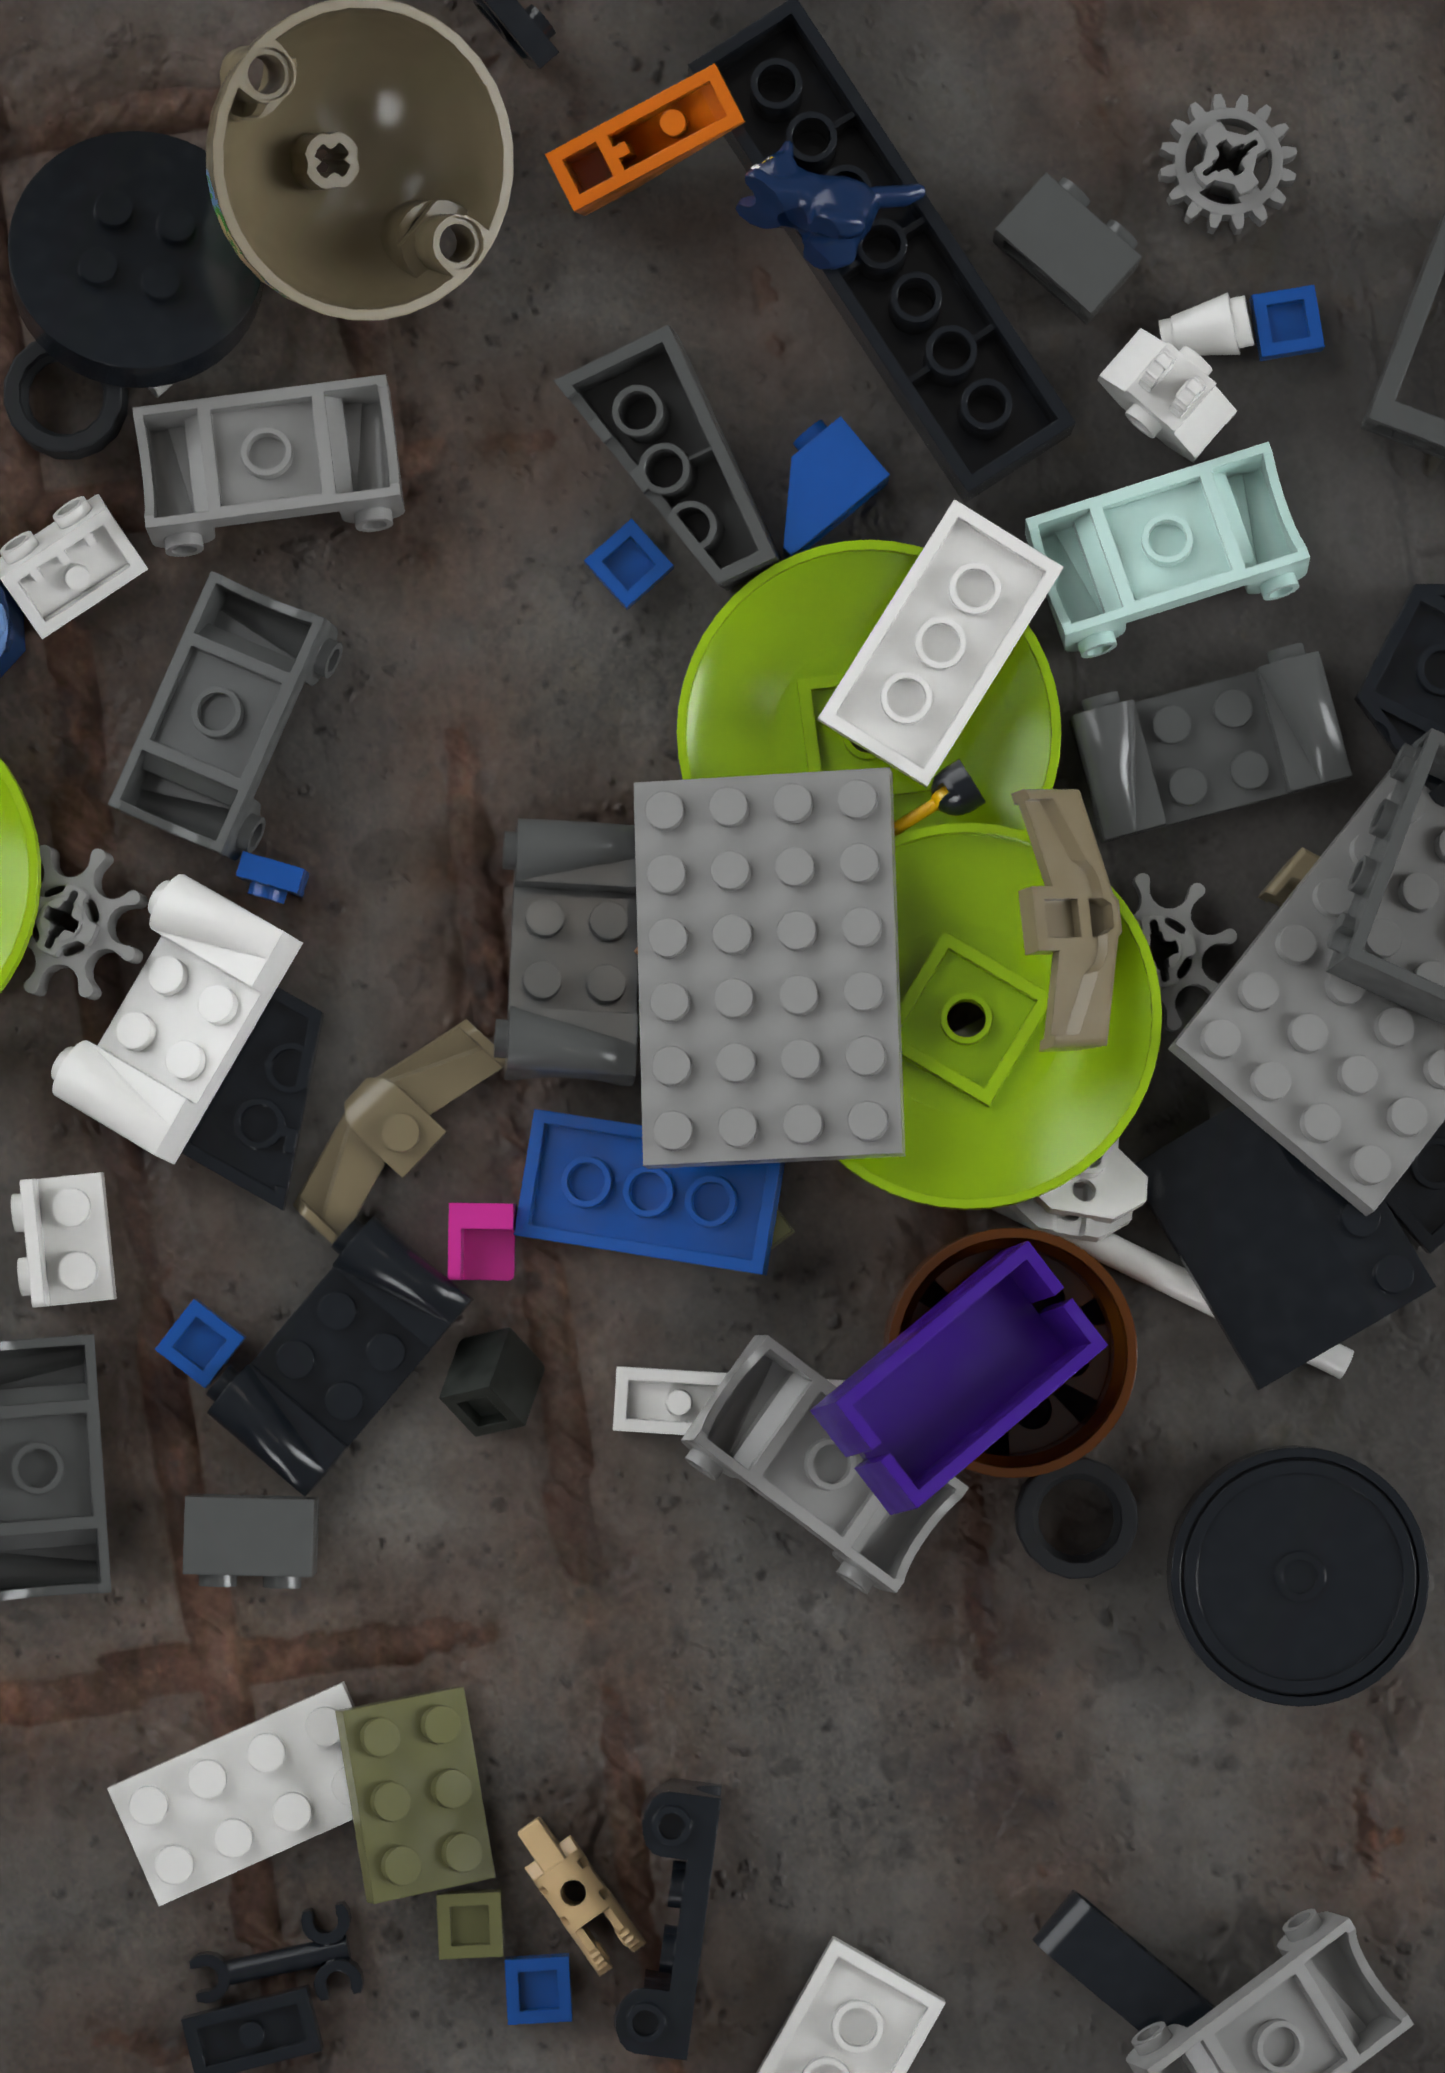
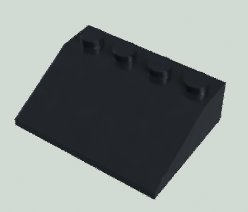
M1235 1105L1230 1106L1135 1164L1148 1177L1146 1200L1148 1206L1257 1390L1264 1388L1436 1287L1385 1200L1382 1201L1375 1212L1365 1216Z

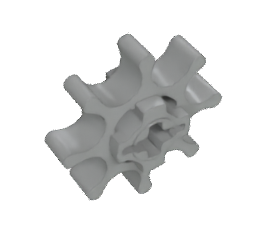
M41 845L39 849L41 863L44 866V877L41 883L38 913L33 933L28 943V947L32 949L35 955L36 966L32 975L24 983V989L33 995L44 996L47 993L48 984L53 974L60 969L71 968L78 978L79 994L87 999L97 1000L101 997L102 991L94 979L93 971L100 957L107 953L115 952L122 959L132 964H139L142 961V951L123 945L116 935V925L121 915L128 910L144 909L148 905V898L135 890H131L120 898L109 899L102 890V878L107 869L113 864L114 858L110 853L102 849H94L91 852L88 867L83 873L75 877H66L60 868L59 852L50 846ZM64 913L71 915L79 921L78 928L74 933L66 930L59 924L60 918Z
M1140 873L1132 881L1139 897V906L1134 917L1148 945H1150L1151 924L1154 936H1157L1159 944L1171 945L1173 955L1165 959L1163 963L1164 971L1162 973L1165 982L1161 979L1160 969L1157 970L1161 991V1004L1164 1011V1028L1169 1032H1173L1182 1025V1021L1175 1009V1000L1178 993L1187 986H1196L1202 988L1210 996L1220 984L1210 980L1205 975L1202 969L1204 952L1214 945L1229 946L1233 944L1237 939V933L1234 929L1229 928L1216 935H1206L1194 927L1191 920V910L1197 900L1205 894V887L1202 884H1192L1188 888L1185 900L1180 906L1164 908L1152 899L1149 875ZM1165 920L1177 925L1182 930V933L1169 927ZM1186 959L1189 961L1188 969L1182 978L1179 979L1177 978V970Z

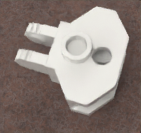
M1142 328L1137 331L1097 379L1113 399L1126 410V417L1136 428L1150 438L1156 436L1166 446L1191 462H1194L1200 456L1204 448L1237 412L1234 406L1216 387L1217 383L1209 377L1213 370L1197 352L1187 346H1183L1179 351L1169 342H1163Z
M1118 1138L1101 1158L1063 1186L1039 1197L1009 1205L1008 1207L1032 1230L1043 1231L1055 1236L1098 1242L1130 1223L1133 1211L1143 1206L1147 1200L1148 1177L1118 1148ZM1073 1215L1078 1216V1219L1067 1221L1061 1216Z

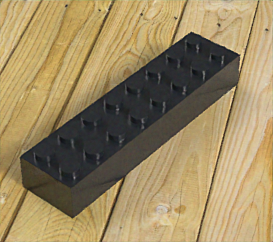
M799 0L786 1L688 64V77L714 63L717 65L745 120V123L725 134L724 138L747 172L753 165L761 163L769 155L778 152L784 142L790 140L793 143V157L796 164L808 172L818 175L847 176L866 183L869 187L919 184ZM926 194L923 198L905 207L880 208L870 231L858 245L855 261L850 265L835 270L818 269L804 258L964 504L1071 435L1076 422ZM784 228L804 258V245L801 234L795 229Z

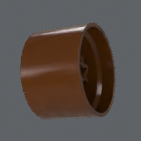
M1001 1228L970 1233L956 1238L930 1253L913 1269L898 1290L887 1317L883 1341L884 1349L931 1309L920 1303L919 1300L933 1281L949 1294L999 1251L1026 1241L1031 1243L1064 1288L1060 1291L1061 1302L1073 1298L1080 1308L1092 1299H1096L1105 1323L1093 1326L1108 1346L1064 1384L1097 1401L1080 1422L1054 1395V1393L1061 1389L1060 1386L1046 1398L1049 1410L1048 1416L1043 1423L1031 1428L1017 1423L1007 1432L1008 1454L984 1451L966 1467V1469L980 1474L1004 1478L1033 1477L1047 1474L1079 1460L1094 1449L1108 1435L1121 1417L1129 1401L1137 1371L1138 1346L1133 1317L1123 1293L1112 1276L1096 1259L1075 1244L1059 1236L1026 1228Z

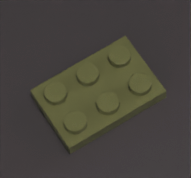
M455 1686L335 1710L367 1903L377 1904L496 1878L464 1687Z

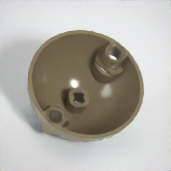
M329 0L319 2L289 15L259 35L249 46H239L225 56L219 72L221 88L211 111L206 139V176L212 205L223 233L239 258L263 283L283 297L323 315L352 321L385 320L408 315L436 303L461 285L473 273L493 245L508 209L514 177L513 140L508 114L495 81L480 57L460 35L436 17L405 3L392 0ZM256 57L263 62V75L258 91L253 88L248 78L249 66ZM325 149L327 155L322 159V161L329 165L326 172H318L316 169L322 162L315 157L317 150ZM417 217H419V218L417 219V221L414 223V225L411 227V229L409 230V228H410L412 222H413ZM447 227L451 228L457 240L456 250L449 259H446L441 253L439 246L440 236Z

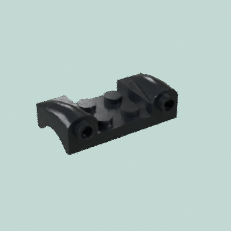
M378 1217L371 1218L366 1225H363L355 1218L331 1246L339 1254L332 1265V1269L252 1363L248 1364L240 1373L234 1367L229 1366L206 1393L214 1401L207 1414L304 1497L314 1489L474 1300L454 1282L448 1280L444 1274L417 1253Z
M670 1778L650 1792L641 1808L642 1833L646 1846L650 1851L660 1857L686 1861L673 1860L667 1907L679 1908L677 1925L665 1924L659 1971L646 1969L643 1988L634 1989L627 1994L617 2005L613 2016L614 2028L620 2043L626 2050L635 2054L687 2061L722 1797H720L721 1784Z

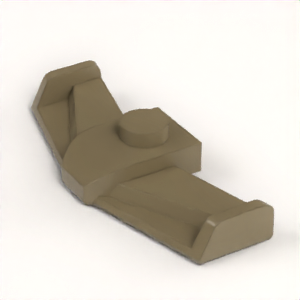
M1022 789L1011 795L1014 805H1019L1045 886H1031L1018 891L1025 955H1052L1044 1039L1040 1040L1039 1052L1078 1051L1107 1046L1118 937L1122 933L1119 899L1113 894L1080 790Z
M466 1019L376 1078H366L344 1102L345 1112L293 1206L333 1244L357 1217L386 1163L402 1178H405L447 1133L431 1115L505 1068V1058H494V1044Z

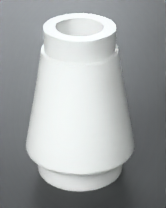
M1227 292L1174 314L1171 318L1158 320L1161 340L1165 343L1169 342L1179 351L1183 346H1187L1200 356L1240 355V348L1255 345L1245 295L1230 298Z

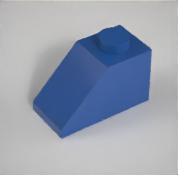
M841 416L829 426L822 419L817 421L793 442L798 452L791 457L783 556L785 559L811 549L888 485L890 474Z

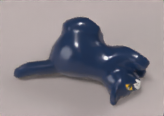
M788 140L784 142L778 152L769 155L761 163L753 165L746 173L744 181L754 195L741 198L736 206V211L747 222L762 229H795L801 234L804 245V258L818 269L835 270L848 266L855 261L858 245L870 231L880 208L908 206L923 198L926 194V189L921 184L869 187L866 183L847 176L818 175L808 172L796 164L793 157V143Z

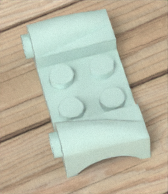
M1269 441L1025 519V536L1028 545L1064 567L1046 597L1065 651H1079L1082 658L1100 656L1113 650L1117 646L1116 638L1121 636L1126 630V623L1245 586L1248 594L1261 593L1264 600H1275L1285 597L1300 587L1298 580L1307 574L1310 561L1307 547L1300 537L1288 509Z

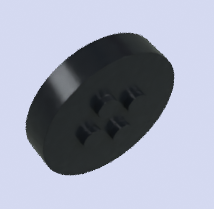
M125 131L103 134L77 143L56 155L36 173L24 189L11 219L8 236L9 274L11 290L19 315L28 331L49 355L62 365L89 379L104 384L131 388L159 387L189 379L206 371L228 355L241 341L256 316L264 283L239 258L223 233L211 201L206 176V151L185 140L154 132Z
M1292 1445L1261 1449L1246 1454L1216 1471L1199 1487L1184 1507L1176 1523L1167 1557L1166 1573L1170 1605L1175 1621L1192 1651L1204 1665L1233 1688L1253 1698L1283 1706L1304 1707L1334 1703L1349 1698L1379 1681L1398 1663L1412 1644L1420 1628L1428 1599L1429 1562L1426 1546L1415 1517L1403 1498L1385 1479L1366 1465L1336 1452L1310 1446Z

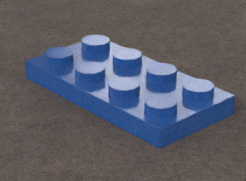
M534 1109L514 1235L767 1276L785 1162L647 1169L643 1166L642 1125Z

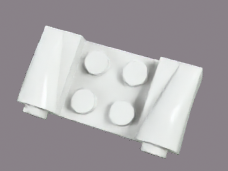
M178 874L171 881H163L153 891L148 903V911L151 914L149 926L153 931L159 933L161 937L99 1044L95 1045L87 1040H83L74 1047L65 1048L56 1058L51 1070V1077L54 1080L52 1088L54 1096L151 1154L174 1165L303 942L185 874Z

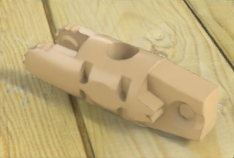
M542 1817L535 1818L518 1831V1836L534 1858V1861L524 1869L550 1903L562 1924L599 1977L613 1967L609 1961L610 1957L600 1942L596 1941L585 1924L603 1912L614 1927L619 1940L624 1946L631 1949L632 1952L637 1951L646 1944L644 1938L614 1895L595 1872L588 1858L571 1835L559 1842ZM570 1880L581 1882L586 1890L584 1900L577 1902L570 1900L564 1892L566 1882Z

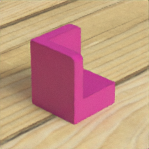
M449 1203L448 1280L510 1281L514 1278L516 1204Z

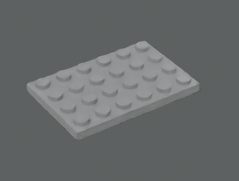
M890 767L633 783L643 1166L647 1169L905 1157L893 773Z
M1391 769L1385 774L1168 1048L1169 1051L1365 1216L1375 1212L1445 1120V1025L1326 972L1334 952L1327 948L1329 934L1340 914L1343 912L1348 914L1355 893L1348 890L1351 875L1361 857L1364 855L1369 857L1376 836L1369 833L1371 821L1380 803L1385 798L1390 800L1397 782L1396 779L1390 777ZM1424 785L1364 951L1445 987V806L1442 807L1436 804L1428 794L1431 790Z

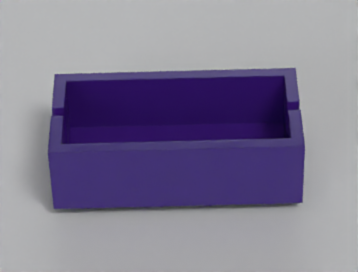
M1029 1241L999 1251L810 1410L846 1458L857 1454L862 1457L863 1461L854 1469L890 1515L918 1509L1108 1346L1073 1298L1044 1307L1039 1312L1032 1306L1031 1303L1055 1296L1064 1287Z

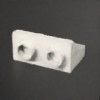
M99 494L94 495L88 500L84 496L72 499L54 513L53 519L55 522L35 535L31 531L19 534L7 542L0 550L2 556L0 557V579L41 639H44L148 570L146 564Z
M104 1173L20 1180V1193L11 1195V1214L15 1232L25 1233L27 1257L18 1258L17 1260L18 1283L21 1295H31L33 1308L117 1299Z

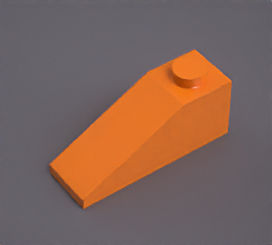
M714 63L546 153L545 156L573 211L586 216L654 179L745 123V120L717 65Z

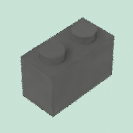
M1046 172L998 225L992 242L1087 325L1137 269L1142 256L1134 250L1138 246V242L1126 228L1112 219L1106 224L1103 223L1087 208L1091 202L1077 185L1064 177L1057 182Z
M191 1493L185 1496L183 1574H198V1586L236 1587L237 1576H263L264 1588H301L302 1577H313L317 1574L319 1497Z

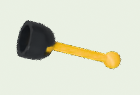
M960 759L943 768L934 777L931 799L894 822L895 836L937 810L948 815L961 816L974 811L986 803Z

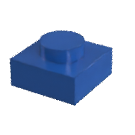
M1315 285L1251 295L1249 302L1259 361L1323 351L1325 344Z
M632 518L584 560L585 565L626 611L674 569V565Z
M245 851L242 852L236 876L239 879L250 883L247 894L279 904L285 903L287 894L303 898L310 874L303 868Z
M194 1298L154 1350L202 1387L208 1388L246 1339V1336L197 1298Z
M570 1953L505 1957L508 2025L571 2022L573 2020Z

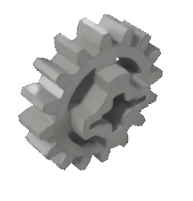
M1221 93L1215 94L1209 112H1205L1196 102L1190 104L1187 111L1190 124L1188 125L1181 120L1174 119L1168 130L1178 143L1163 142L1159 151V156L1172 161V164L1161 168L1158 174L1159 182H1174L1176 186L1167 197L1168 205L1172 206L1184 201L1189 207L1183 221L1189 225L1199 215L1207 218L1206 226L1207 233L1209 234L1215 233L1221 221H1228L1233 235H1239L1244 226V218L1248 216L1253 223L1261 227L1268 218L1264 205L1266 204L1271 208L1280 210L1286 201L1284 194L1276 187H1292L1296 179V173L1283 168V165L1295 159L1297 149L1291 146L1281 147L1279 143L1286 135L1289 127L1286 123L1271 128L1266 123L1271 111V107L1267 104L1260 108L1256 114L1247 111V95L1241 94L1234 108H1226L1225 100ZM1224 125L1240 127L1250 133L1243 135L1230 132L1225 129ZM1195 139L1198 143L1196 148L1202 158L1200 164L1187 173L1185 163L1186 152L1190 143ZM1219 154L1227 161L1235 157L1239 159L1246 155L1241 160L1235 176L1229 169H1224L1220 172L1216 170L1209 174L1214 169ZM1267 156L1269 174L1265 186L1260 191L1257 186L1259 181L1253 171L1255 165ZM1213 194L1226 197L1231 204L1217 203L1204 196Z

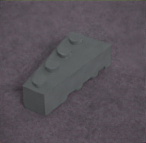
M669 325L553 380L720 587L726 591L731 590L782 561L679 335Z

